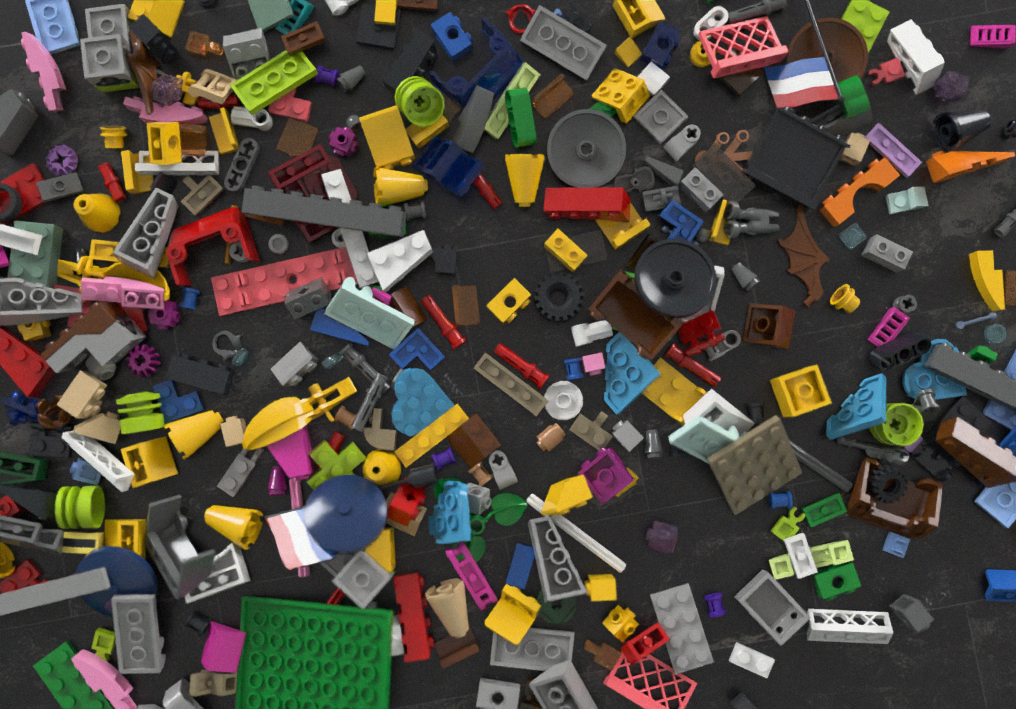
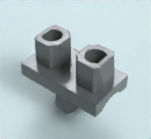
M678 186L642 192L646 212L664 209L670 199L681 205Z

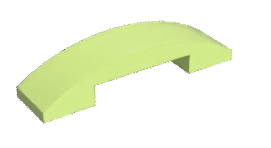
M848 540L809 547L816 568L854 560ZM788 553L769 559L775 580L794 575L795 571Z

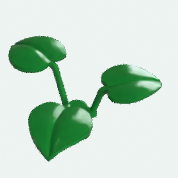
M456 478L439 479V483L435 484L434 487L437 502L439 493H443L444 483L447 481L465 483ZM512 493L497 494L491 500L493 511L485 518L480 515L471 516L469 513L471 540L464 541L476 563L483 556L486 543L483 537L474 535L484 531V523L488 522V519L494 514L495 520L501 525L509 526L516 523L527 507L526 501L518 495ZM460 542L452 543V549L456 548ZM463 553L456 556L458 561L465 558Z

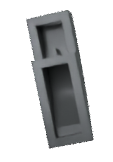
M476 85L458 119L461 124L452 139L457 147L471 153L474 152L490 113L494 96L493 92Z

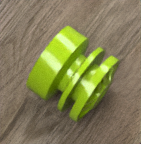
M419 76L408 77L396 89L395 104L398 106L399 111L414 125L421 127L430 126L442 116L445 107L444 98L441 92L425 78Z
M135 393L116 400L117 405H127V408L118 409V413H128L127 418L119 421L121 434L164 427L163 413H153V409L162 406V403L152 404V399L161 398L160 393Z
M887 403L886 422L869 427V430L874 439L880 443L905 446L911 445L918 440L924 425L921 414L912 405Z
M79 486L61 487L55 504L56 521L59 527L62 529H76L79 526L82 528H99L105 515V496L100 486H83L82 489Z

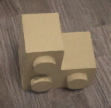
M80 371L56 405L75 418L90 419L100 412V406L103 403L100 399L105 394L104 389L107 385L89 372Z

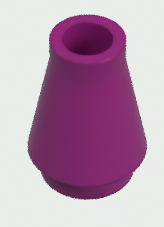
M281 466L272 467L267 489L271 496H284L285 491H287L285 473Z

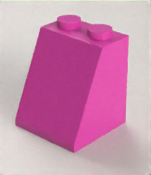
M304 426L296 432L266 445L289 478L295 477L296 480H302L311 477V473L316 472L314 459L309 455L312 447L308 426Z

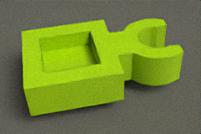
M794 506L792 509H789L788 518L782 515L770 530L783 542L784 539L792 537L797 533L800 528L795 524L805 518L804 513H801L798 517L794 516V512L797 509Z
M100 627L95 632L91 649L97 650L95 655L107 662L109 661V654L111 655L114 652L116 644L115 632Z

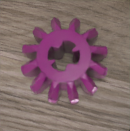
M143 344L142 347L136 345L134 347L135 351H128L131 357L125 358L126 361H130L126 368L132 369L131 374H137L139 378H143L144 375L151 377V371H158L155 365L161 364V362L156 361L160 355L154 353V347L149 348L146 344ZM146 359V362L140 363V360Z

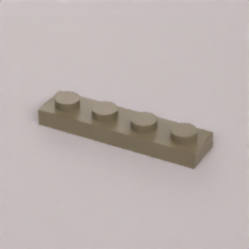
M484 353L474 367L476 371L535 416H538L549 401L487 353Z

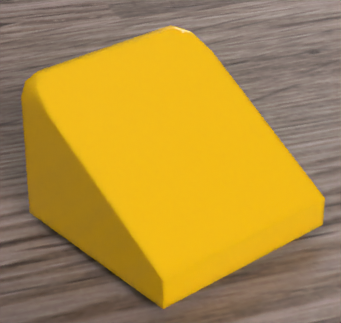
M630 37L615 51V55L627 67L632 65L642 55Z

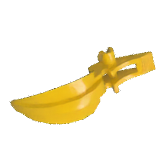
M90 256L81 257L78 264L58 259L57 276L76 283L78 286H81L82 278L104 279L106 276L118 277L164 289V301L170 298V288L167 285L166 279L158 270L153 279L120 262L114 263L109 267L99 268V266H93V257ZM73 270L79 275L82 274V276L73 275Z
M348 377L324 391L321 390L318 383L313 384L308 388L311 397L303 400L297 397H287L271 403L262 409L247 426L242 442L244 450L258 449L296 432L311 420L323 414L326 415L330 422H333L334 418L329 411L357 392L351 379ZM336 390L339 391L341 396L326 402L327 396ZM318 403V408L314 410L312 405Z

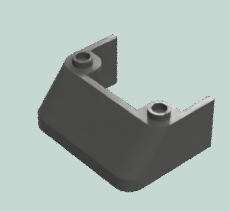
M180 495L149 504L145 531L146 548L176 599L186 596L212 574L216 553L213 549L197 554L185 534L188 523L185 515H182L180 512L182 498Z

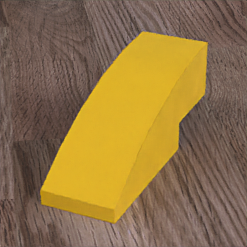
M993 250L976 251L969 254L973 277L984 301L992 312L1004 310L1002 270H994Z

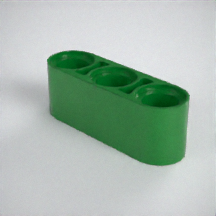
M523 87L506 90L505 102L513 145L518 148L536 144V131L528 89Z

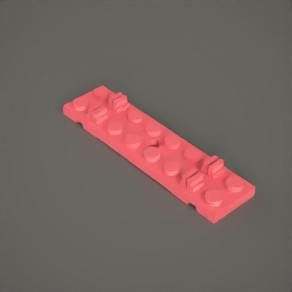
M346 247L211 277L219 316L285 302L287 292L321 277L330 291L339 290L344 280L348 277H353L356 285H358ZM292 276L297 278L295 283H290Z

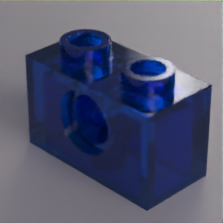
M660 20L640 60L647 64L652 61L660 69H662L663 65L668 66L673 56L670 54L672 48L677 49L682 39L678 37L681 30ZM663 43L667 48L660 49L658 44Z

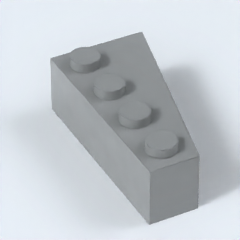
M155 188L113 251V254L120 263L153 279L155 278L179 207L173 195Z
M547 516L530 520L528 528L545 603L588 593L570 559L568 551L561 541L562 539L551 517Z

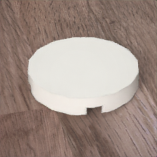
M568 381L553 383L544 395L549 400L545 405L546 411L551 417L558 420L574 418L583 406V396L580 389Z

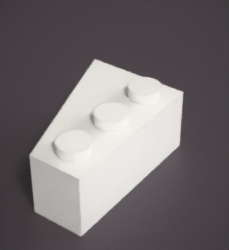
M909 20L891 29L887 42L895 57L899 58V61H902L908 72L905 73L907 79L911 77L916 88L913 91L917 95L937 85L945 62L942 55L938 54L933 48L931 41L922 34L920 27L915 25L912 20Z
M424 230L367 254L381 288L386 293L398 281L403 279L407 273L432 254L433 251Z

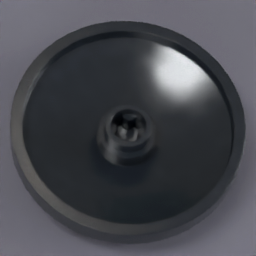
M681 239L662 240L647 248L637 263L634 275L635 286L642 301L654 312L670 318L689 317L701 311L711 300L717 282L716 271L709 256L697 245Z

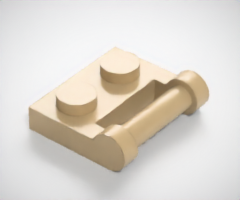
M205 69L196 84H192L189 87L188 92L192 97L201 96L214 103L223 104L233 91L230 85L237 80L210 69ZM207 82H211V83L207 86V88L204 87V86L207 84Z

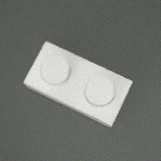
M800 533L784 539L796 577L800 579L817 573L805 534Z
M736 642L729 661L768 678L775 659Z

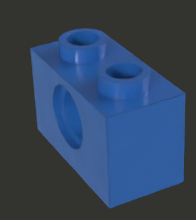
M451 12L432 23L431 30L454 63L472 51L473 40L468 32L464 33L462 30V23L457 16L453 17ZM453 33L458 35L456 39L448 38Z

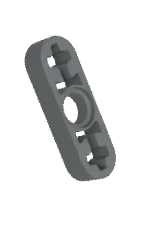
M246 138L241 142L225 177L224 185L232 193H238L243 189L260 151L258 143L252 138ZM252 143L254 150H249L248 152L245 147L250 146ZM244 154L246 156L247 154V156L250 157V160L241 155ZM240 161L247 162V167L243 171L237 169V164ZM234 171L239 175H243L242 178L240 176L237 177L235 174H233ZM236 179L239 184L232 188L230 181H235Z

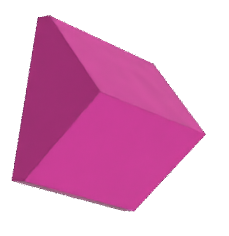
M211 621L201 657V663L208 671L236 673L246 632Z

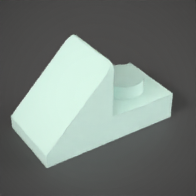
M911 187L908 190L885 196L889 215L929 206L924 187Z

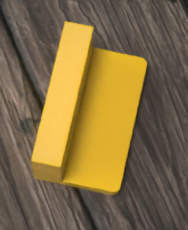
M223 107L220 108V114L209 117L221 155L237 151L239 148L230 114Z
M442 115L437 122L430 126L421 127L412 124L406 128V132L418 149H420L450 125Z
M129 150L121 151L126 190L132 194L153 191L150 189V186L154 181V175H140L135 171V163H139V153L133 154ZM145 156L144 163H150L149 156Z
M723 199L718 205L711 229L712 233L708 241L728 246L730 238H727L725 235L724 224L727 221H736V219H724L727 200Z

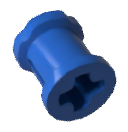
M183 287L182 301L178 304V307L196 310L195 303L200 291Z
M581 358L563 361L567 368V380L584 377L580 367Z
M790 491L780 494L769 493L768 501L771 510L783 507L792 509L793 499Z

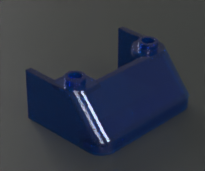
M485 17L481 19L482 31L490 37L489 48L495 56L469 83L461 76H454L445 83L433 70L429 72L431 82L462 112L476 85L493 92L494 101L509 85L522 65L521 58L507 37Z

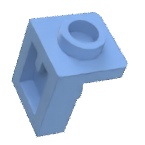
M78 458L77 462L73 461L70 473H72L74 480L98 485L101 473L87 461Z

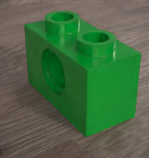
M850 561L818 570L817 573L810 575L817 596L825 600L835 599L837 594L843 592L844 594L853 593L857 587L861 586L854 564ZM835 577H839L840 582L834 587L832 581Z

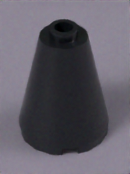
M984 110L940 113L933 120V124H935V130H932L934 140L939 148L947 149V152L954 151L987 130L991 125V117Z

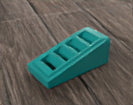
M291 0L292 12H298L300 14L299 17L296 15L291 17L296 20L295 24L286 20L278 24L275 29L284 35L300 29L315 6L306 0ZM299 4L304 7L303 10L298 8ZM284 25H289L290 27H292V30H288L284 27Z

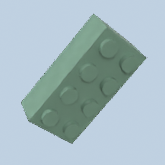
M14 221V228L43 236L38 255L11 248L8 278L24 279L25 282L39 283L54 289V285H57L58 259H60L63 228L55 224Z

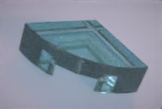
M335 352L332 357H327L321 364L329 370L344 356H340V352Z

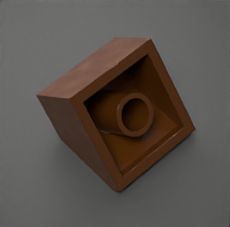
M749 303L742 342L789 350L796 311L782 305Z
M477 413L446 438L470 469L501 445Z

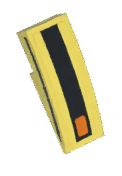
M64 531L63 553L88 554L94 549L104 547V532Z

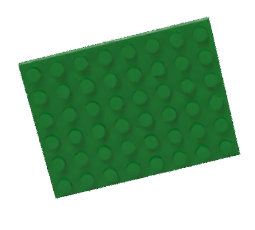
M242 596L240 631L246 632V637L237 670L235 709H388L393 610L362 609L361 607Z

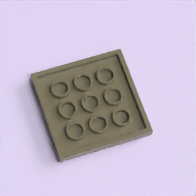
M777 415L707 458L730 509L735 515L802 474L781 419Z

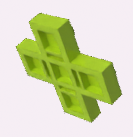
M324 440L309 452V455L321 468L307 479V483L315 490L321 483L330 478L340 475H356L352 470L363 462L366 456L354 442L337 454Z

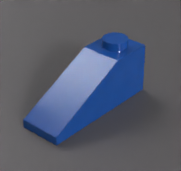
M327 306L315 311L310 330L368 347L371 346V342L357 330L324 314Z

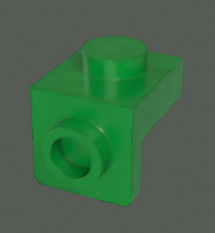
M979 345L967 354L971 355V359L976 362L982 361L990 364L996 360L998 353L991 351L986 346Z

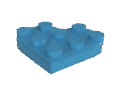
M946 339L932 340L930 350L919 356V362L911 364L904 369L902 385L909 398L915 399L920 391L926 389L935 391V400L967 395L965 387L923 367L933 345L946 343L959 353L957 347H954Z
M408 368L402 371L396 378L394 391L398 400L393 405L391 419L395 428L407 436L418 434L455 406L434 379L423 369Z
M447 481L443 484L445 486L443 493H439L438 504L433 507L435 509L433 516H429V533L434 535L435 543L437 544L470 541L468 486L459 481Z

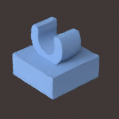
M889 532L882 550L904 558L910 539Z

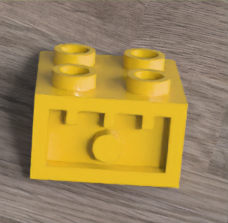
M616 68L613 69L592 94L594 100L615 108L620 120L626 124L650 96L645 80Z
M632 204L630 207V222L595 219L615 250L646 231L651 225L647 219H641Z

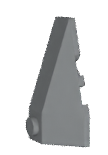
M0 278V326L22 325L82 314V296L79 293L59 288L53 289L39 283L25 282L24 279Z

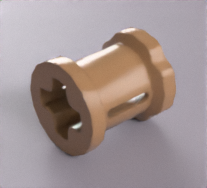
M341 406L334 418V422L337 423L339 421L348 426L349 430H353L350 426L356 415L347 411L344 406Z
M482 461L468 471L479 482V486H483L494 477L493 474H489L485 469Z

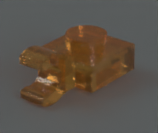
M190 31L185 47L188 52L206 56L207 51L220 56L223 53V47H220L219 43L210 42L211 37L209 35Z
M587 639L584 645L587 651L596 655L593 660L610 671L613 670L622 654L604 642L599 647Z

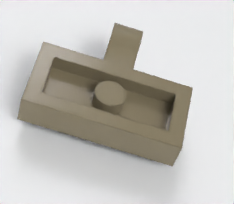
M210 174L199 184L187 176L182 181L192 191L181 202L197 217L225 189Z
M600 411L594 422L579 414L569 428L571 432L597 450L606 447L613 437L600 427L608 417L602 411Z

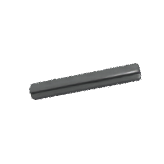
M790 441L797 460L843 491L848 492L852 488L853 484Z

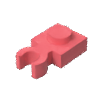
M899 58L882 63L878 66L879 70L872 69L866 74L867 76L874 75L876 77V80L870 83L871 86L877 85L882 79L884 84H887L905 76Z

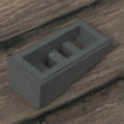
M646 157L643 163L644 166L651 168L653 173L670 186H678L683 170L651 157Z

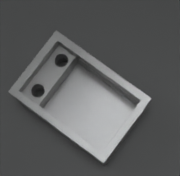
M763 569L734 596L781 646L811 618L781 585Z

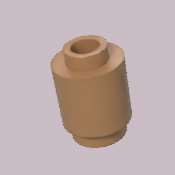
M555 423L553 426L549 425L536 436L538 439L536 443L542 451L547 449L550 452L563 441V437L566 434Z

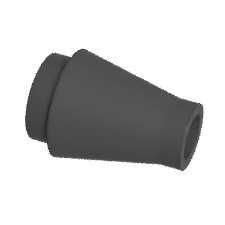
M358 65L351 70L339 74L336 82L344 92L351 91L366 73Z
M740 262L731 269L741 287L748 292L760 282L758 276Z
M647 430L644 454L647 459L663 458L662 453H664L658 430Z

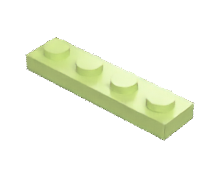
M526 62L522 63L488 116L484 131L495 139H499L509 123L505 102L506 90L526 87L529 92L540 76Z

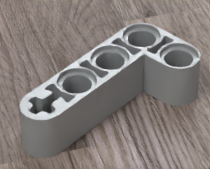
M184 678L165 691L163 699L165 709L203 708L189 695L190 683Z

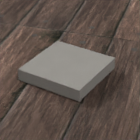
M660 90L633 116V119L661 145L688 119V116Z

